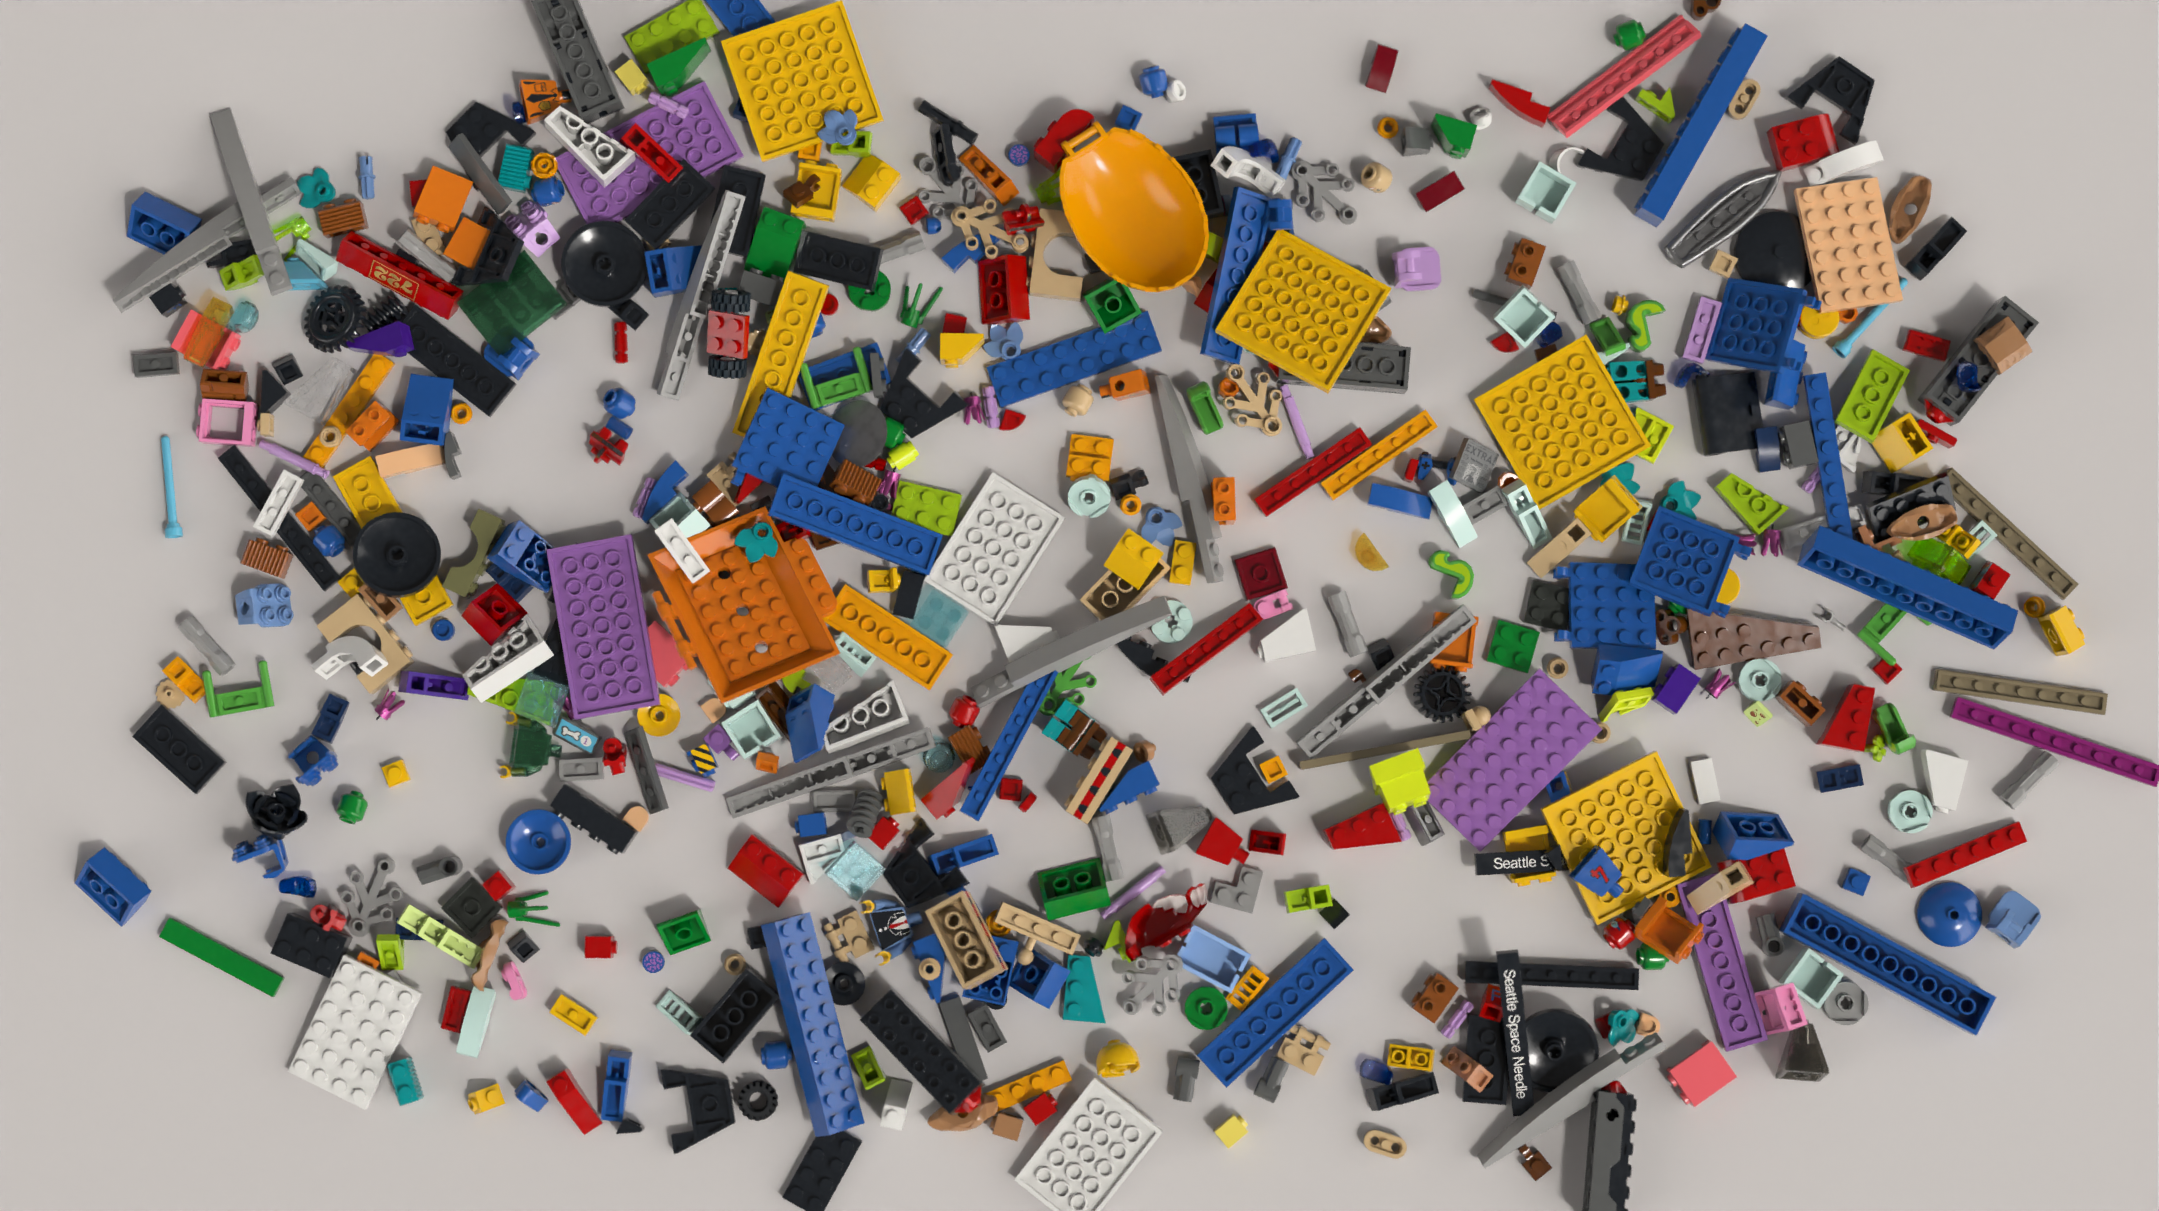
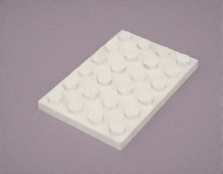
M992 472L924 581L997 626L1065 517Z
M347 954L343 955L288 1072L366 1110L423 992Z
M1094 1077L1014 1180L1053 1211H1101L1163 1133V1130Z

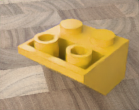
M1910 412L1881 429L1874 442H1872L1873 447L1890 473L1896 472L1933 449Z

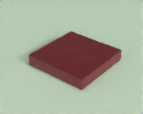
M1275 547L1234 560L1247 601L1288 588Z

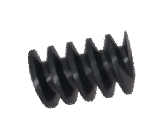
M395 293L394 298L389 295L386 296L388 303L382 300L379 301L380 309L373 306L374 314L366 311L368 318L360 321L369 332L387 326V323H394L393 317L401 320L400 312L405 315L408 314L406 306Z

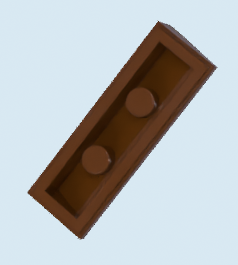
M775 681L768 684L755 698L761 701L771 719L790 742L785 718L790 698Z

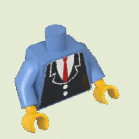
M885 898L860 901L859 904L864 903L867 907L861 913L870 914L881 948V952L877 953L875 958L879 955L883 957V962L879 964L882 966L891 959L901 955L910 945L911 936L914 935L912 927L923 923L920 911L907 914L905 906L901 907L898 902Z

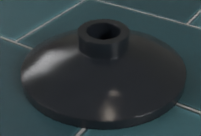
M848 962L836 963L828 968L826 975L834 1004L846 1006L858 1001L865 990V977L862 971L856 965ZM843 979L848 981V986L845 988L840 985Z

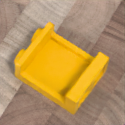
M805 160L804 163L799 162L797 181L800 180L804 184L812 174H816L821 179L817 182L820 185V189L813 192V199L801 207L796 208L792 205L791 215L834 223L842 170L838 168V165L830 163L821 166L811 160Z
M1613 475L1578 505L1573 512L1575 513L1574 518H1578L1592 533L1590 536L1595 541L1599 540L1603 543L1628 519L1638 513L1643 506L1620 480Z
M1548 825L1502 832L1505 851L1547 850L1550 848L1547 835L1549 833ZM1555 871L1510 874L1511 883H1517L1518 887L1531 885L1530 881L1536 879L1539 880V883L1552 881L1551 877L1557 876Z

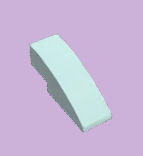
M1521 479L1501 489L1533 549L1553 539L1537 504L1533 501L1526 484Z
M1448 480L1427 492L1459 548L1478 538Z
M473 986L458 1041L457 1054L478 1058L496 998L495 990L484 987L483 992Z

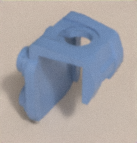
M280 583L260 584L255 586V588L236 594L238 624H258L263 628L289 625L294 616L291 609L290 589Z
M2008 891L2002 895L1989 913V922L1985 928L1990 932H1994L2015 949L2021 946L2040 921L2041 914L2039 909L2015 891Z

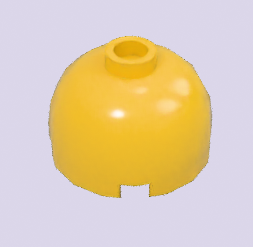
M1118 1039L1108 1041V1045L1101 1048L1096 1058L1097 1074H1101L1105 1078L1124 1076V1072L1127 1070L1134 1073L1140 1069L1139 1057L1135 1049L1127 1043H1121Z

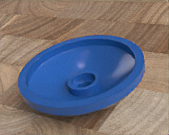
M541 809L527 811L518 816L507 831L506 850L513 864L524 872L536 875L550 873L559 868L569 855L571 849L570 831L566 823L553 812ZM539 838L544 839L543 846L538 845L537 840Z
M1944 882L1932 886L1923 894L1917 907V921L1923 934L1933 943L1944 947H1957L1969 942L1979 931L1982 923V908L1977 896L1969 888L1959 883ZM1952 911H1955L1957 914L1955 919H1952L1950 916Z

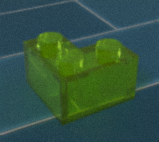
M1933 538L1915 541L1907 554L1913 561V566L1920 569L1925 568L1932 574L1949 579L1958 585L1962 583L1971 569V565L1954 547Z

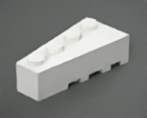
M561 106L544 119L545 127L604 188L636 160L634 151L620 145L613 138L611 139L604 135L600 130L588 125L584 120Z
M527 614L522 618L523 622L517 628L513 627L507 632L508 636L501 643L497 642L491 647L492 650L486 657L482 656L462 675L471 691L481 703L554 656L543 636Z
M894 680L829 724L824 736V744L829 754L910 724Z

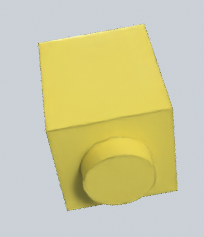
M632 59L614 71L632 96L636 93L639 95L647 89L646 85L649 84V81Z
M1232 1114L1214 1129V1132L1229 1149L1248 1133V1130L1245 1128L1248 1124L1241 1115L1236 1117Z

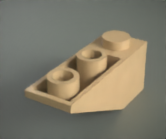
M1576 518L1526 563L1541 579L1592 533Z
M1738 861L1719 872L1686 897L1696 914L1699 915L1753 884L1754 881L1744 864Z

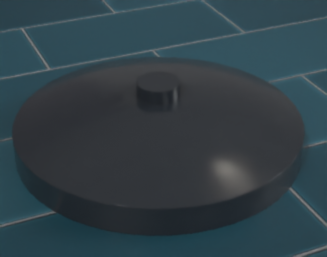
M1783 211L1767 212L1752 219L1741 230L1735 243L1734 257L1738 258L1735 266L1742 280L1800 289L1804 288L1812 280L1798 216Z
M596 221L586 224L572 234L563 249L561 267L564 280L571 292L585 303L598 307H613L623 304L637 294L646 279L647 264L644 253L646 250L638 236L624 225L611 221Z
M392 512L377 516L360 530L353 546V562L357 575L369 589L386 597L402 598L422 591L433 581L440 567L441 548L435 532L425 521L411 514Z
M1546 1009L1536 1012L1525 1019L1533 1088L1550 1093L1599 1058V1046L1595 1032L1590 1024L1578 1014L1564 1009Z

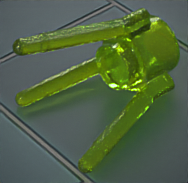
M1060 170L1046 181L1038 184L1039 187L1035 188L1041 204L1047 202L1049 206L1061 201V196L1053 198L1056 195L1054 189L1060 187V181L1051 185V182L1059 177Z
M301 216L276 228L273 232L276 234L283 231L275 236L276 241L293 232L296 238L301 236L300 239L305 241L310 237L308 232L312 229ZM297 243L283 259L284 262H287V259L291 258L296 252Z

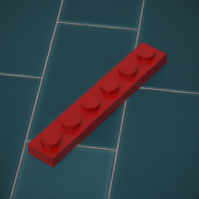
M1359 427L1255 498L1254 501L1265 517H1268L1369 448L1372 443L1361 427Z
M1250 603L1152 675L1149 680L1164 696L1261 623L1263 618Z
M2018 821L1904 867L1903 870L1910 887L1915 888L2025 843L2027 839Z

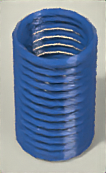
M614 416L606 424V428L624 440H627L633 432L632 427Z
M1698 819L1697 831L1699 832L1697 833L1701 844L1711 845L1712 820Z

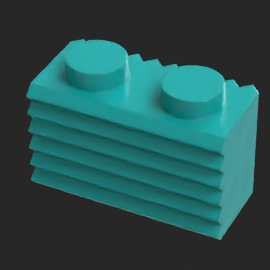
M506 144L498 182L503 189L526 193V188L531 187L532 176H529L531 161L536 156L532 149Z
M411 1057L387 1064L399 1106L418 1101L424 1097L422 1095L423 1091H421L422 1087L419 1086L418 1075L415 1074L413 1058Z

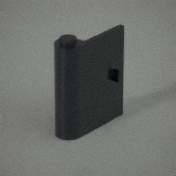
M1747 372L1708 377V373L1695 375L1696 379L1692 380L1704 457L1727 452L1757 449L1754 430L1764 427L1755 373Z

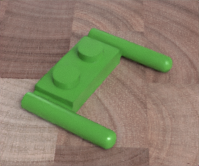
M860 347L853 348L859 373L847 375L816 386L813 384L808 365L802 363L800 371L812 409L873 391Z
M1885 603L1858 632L1857 636L1890 666H1893L1896 663V659L1879 642L1883 640L1907 612ZM1919 618L1927 626L1932 624L1931 622Z
M261 660L258 663L262 687L215 695L211 672L209 670L202 672L210 718L275 706L268 666L265 660Z

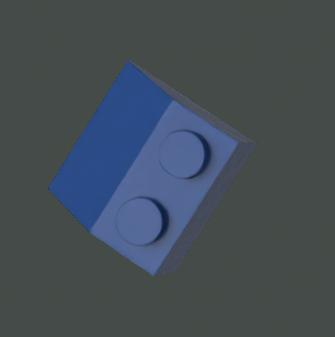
M1033 949V961L1028 965L1020 963L1017 965L1011 976L1009 986L1032 1001L1050 1009L1070 970Z

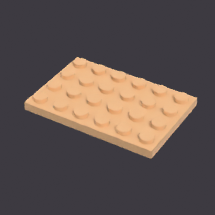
M1877 177L1796 188L1793 192L1816 300L1822 302L1820 310H1818L1819 314L1901 302L1903 297Z

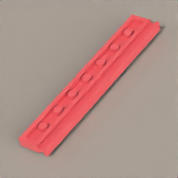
M1679 15L1642 45L1638 46L1548 114V121L1552 122L1566 138L1570 137L1701 38L1700 31L1688 20H1685L1682 15Z

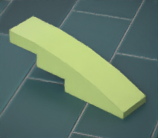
M407 904L397 920L398 924L473 969L480 960L483 950L481 947L410 904Z

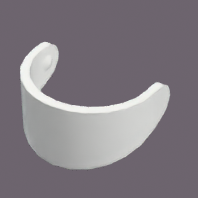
M1577 147L1559 149L1551 156L1549 167L1561 173L1559 163L1565 152L1570 150L1584 154L1585 151Z

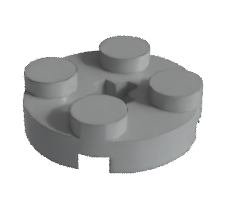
M1842 981L1838 982L1823 1003L1829 1019L1838 1024L1853 1025L1867 1013L1868 997L1857 984ZM1844 997L1851 1001V1005H1848L1847 1009L1840 1005Z

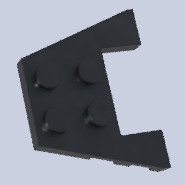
M1839 56L1790 93L1786 99L1800 109H1803L1812 94L1816 92L1851 116L1839 135L1855 145L1860 137V130L1863 126L1864 115L1875 80Z
M1622 96L1614 103L1609 113L1628 123L1608 158L1605 159L1587 148L1577 167L1592 169L1601 173H1610L1615 176L1642 182L1663 148L1664 143Z
M475 102L446 131L451 143L457 135L463 133L480 157L507 132L523 147L537 134L533 129L478 102ZM473 182V187L478 192L479 188Z
M484 207L477 224L490 229V234L474 270L461 265L458 266L451 282L457 286L508 281L523 247L524 241L493 210Z
M906 348L880 410L887 417L904 425L903 431L912 439L968 407L969 403L955 391L941 407L937 405L908 378L922 360L909 348Z
M1254 726L1250 728L1211 777V780L1233 814L1300 797L1290 781L1285 782L1270 792L1247 758V753L1264 743Z
M923 818L918 820L916 823L917 827L912 834L908 835L906 843L900 852L898 851L883 872L887 881L908 908L970 883L957 866L941 879L935 874L918 850V847L934 835V832Z
M669 1069L661 1070L664 1089L681 1086L687 1087L693 1131L671 1134L674 1154L687 1149L736 1122L729 1079Z

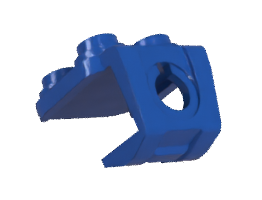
M1280 198L1268 200L1271 211L1264 242L1271 241L1277 230H1285L1294 235L1292 200Z
M512 326L502 327L484 349V358L507 377L513 376L518 381L532 362L540 355L535 350L534 344Z
M312 735L288 754V758L294 759L303 772L302 776H298L295 779L299 784H306V786H315L322 780L320 776L321 771L331 772L339 765L336 753L330 751ZM311 751L319 755L316 764H311L307 760V755Z
M264 834L256 837L257 840L253 842L254 845L249 844L248 840L238 843L236 848L233 849L234 853L231 859L236 861V863L274 850L280 865L267 869L266 874H263V878L279 876L289 863L283 840H276Z

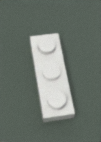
M283 470L253 527L274 537L304 480Z
M672 518L654 530L692 584L710 572L707 565Z

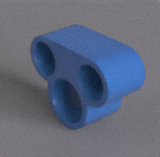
M526 1079L514 1090L515 1096L523 1104L536 1112H539L549 1101L544 1094L538 1091Z

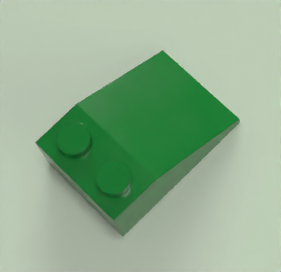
M705 37L647 63L648 69L662 96L676 94L678 89L686 83L711 52Z
M764 206L744 270L750 271L751 268L763 271L762 276L770 278L771 274L782 277V282H784L799 247L802 230L805 231V221Z

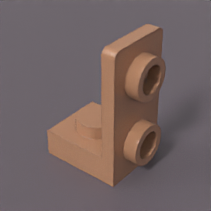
M1866 525L1853 530L1858 542L1870 545L1878 551H1882V546L1888 543L1892 547L1903 542L1902 539L1891 537L1874 544L1872 541L1874 540V535L1870 528L1867 529Z
M1455 1046L1452 1047L1441 1062L1480 1093L1493 1077L1483 1066Z

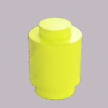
M911 441L903 442L888 452L889 457L886 460L892 469L897 467L898 470H901L915 461V457L919 453Z

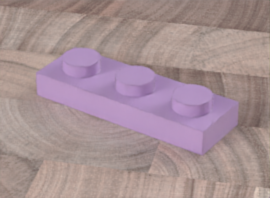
M1700 297L1683 351V359L1698 364L1704 363L1722 305L1721 302Z

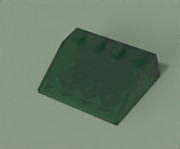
M525 250L519 254L508 281L480 284L457 302L498 355H504L514 347L511 343L514 337L522 341L567 305L563 297Z

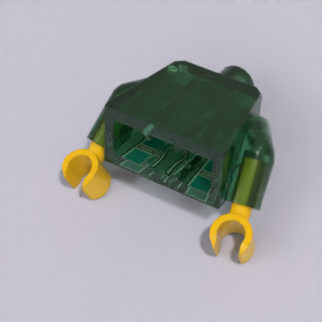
M514 712L508 713L515 717L512 722L506 721L507 724L514 726L509 765L499 767L507 770V774L501 775V778H508L510 776L528 777L541 771L543 766L548 765L549 757H561L562 746L551 744L552 735L547 734V729L536 719L525 716L519 717Z

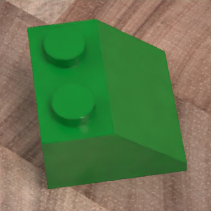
M1436 113L1431 122V128L1443 150L1449 153V156L1452 158H1466L1471 149L1477 125Z
M1111 277L1082 293L1104 333L1113 330L1142 313L1129 288Z

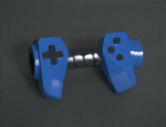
M1422 452L1418 457V479L1424 480L1431 468H1440L1447 470V478L1450 485H1456L1457 481L1449 478L1456 457L1450 458L1449 461L1434 460L1431 454Z

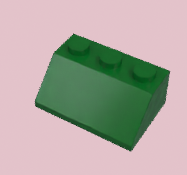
M1100 858L1037 873L1048 921L1111 905Z

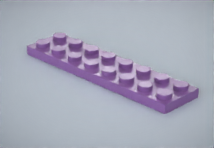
M1713 873L1676 885V888L1679 892L1685 919L1696 926L1700 922L1704 924L1702 931L1704 936L1699 944L1694 943V949L1724 1050L1728 1052L1766 1041L1768 1038L1727 900L1725 899L1697 915L1686 897L1718 874Z

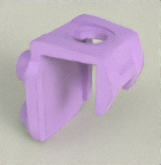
M527 200L521 205L520 209L522 211L517 216L511 214L504 222L524 241L523 245L539 258L550 246L560 239V236L548 221V213L539 203ZM537 232L547 235V239L541 244L536 243L535 234Z
M1433 247L1406 248L1400 252L1392 253L1395 288H1403L1409 292L1433 290L1441 283L1440 258L1438 252Z

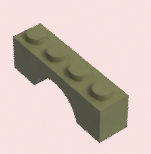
M478 509L470 526V529L477 538V553L467 565L451 567L442 587L468 599L471 595H475L479 586L477 581L480 576L485 574L488 567L486 564L487 557L495 546L497 538L502 535L506 528L503 519Z

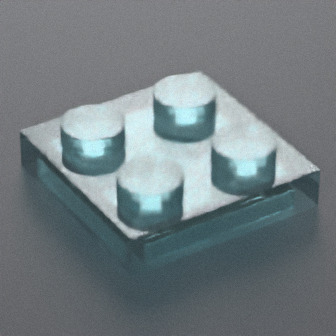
M933 589L910 626L944 648H947L969 612Z
M528 672L514 713L550 727H556L569 691V686L536 673Z
M853 840L824 873L858 901L886 869Z

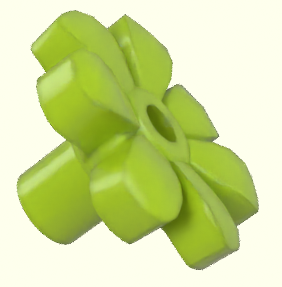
M1876 735V737H1873L1872 744H1865L1864 751L1872 752L1873 760L1876 762H1881L1883 756H1886V749L1883 748L1885 747L1883 735Z

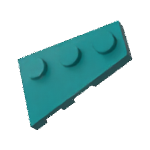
M1068 954L1067 969L1070 970V973L1066 979L1063 1020L1106 1024L1090 956Z

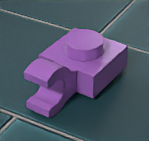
M717 724L703 738L718 755L724 751L733 761L739 756V753L730 745L732 742L730 736L720 724Z

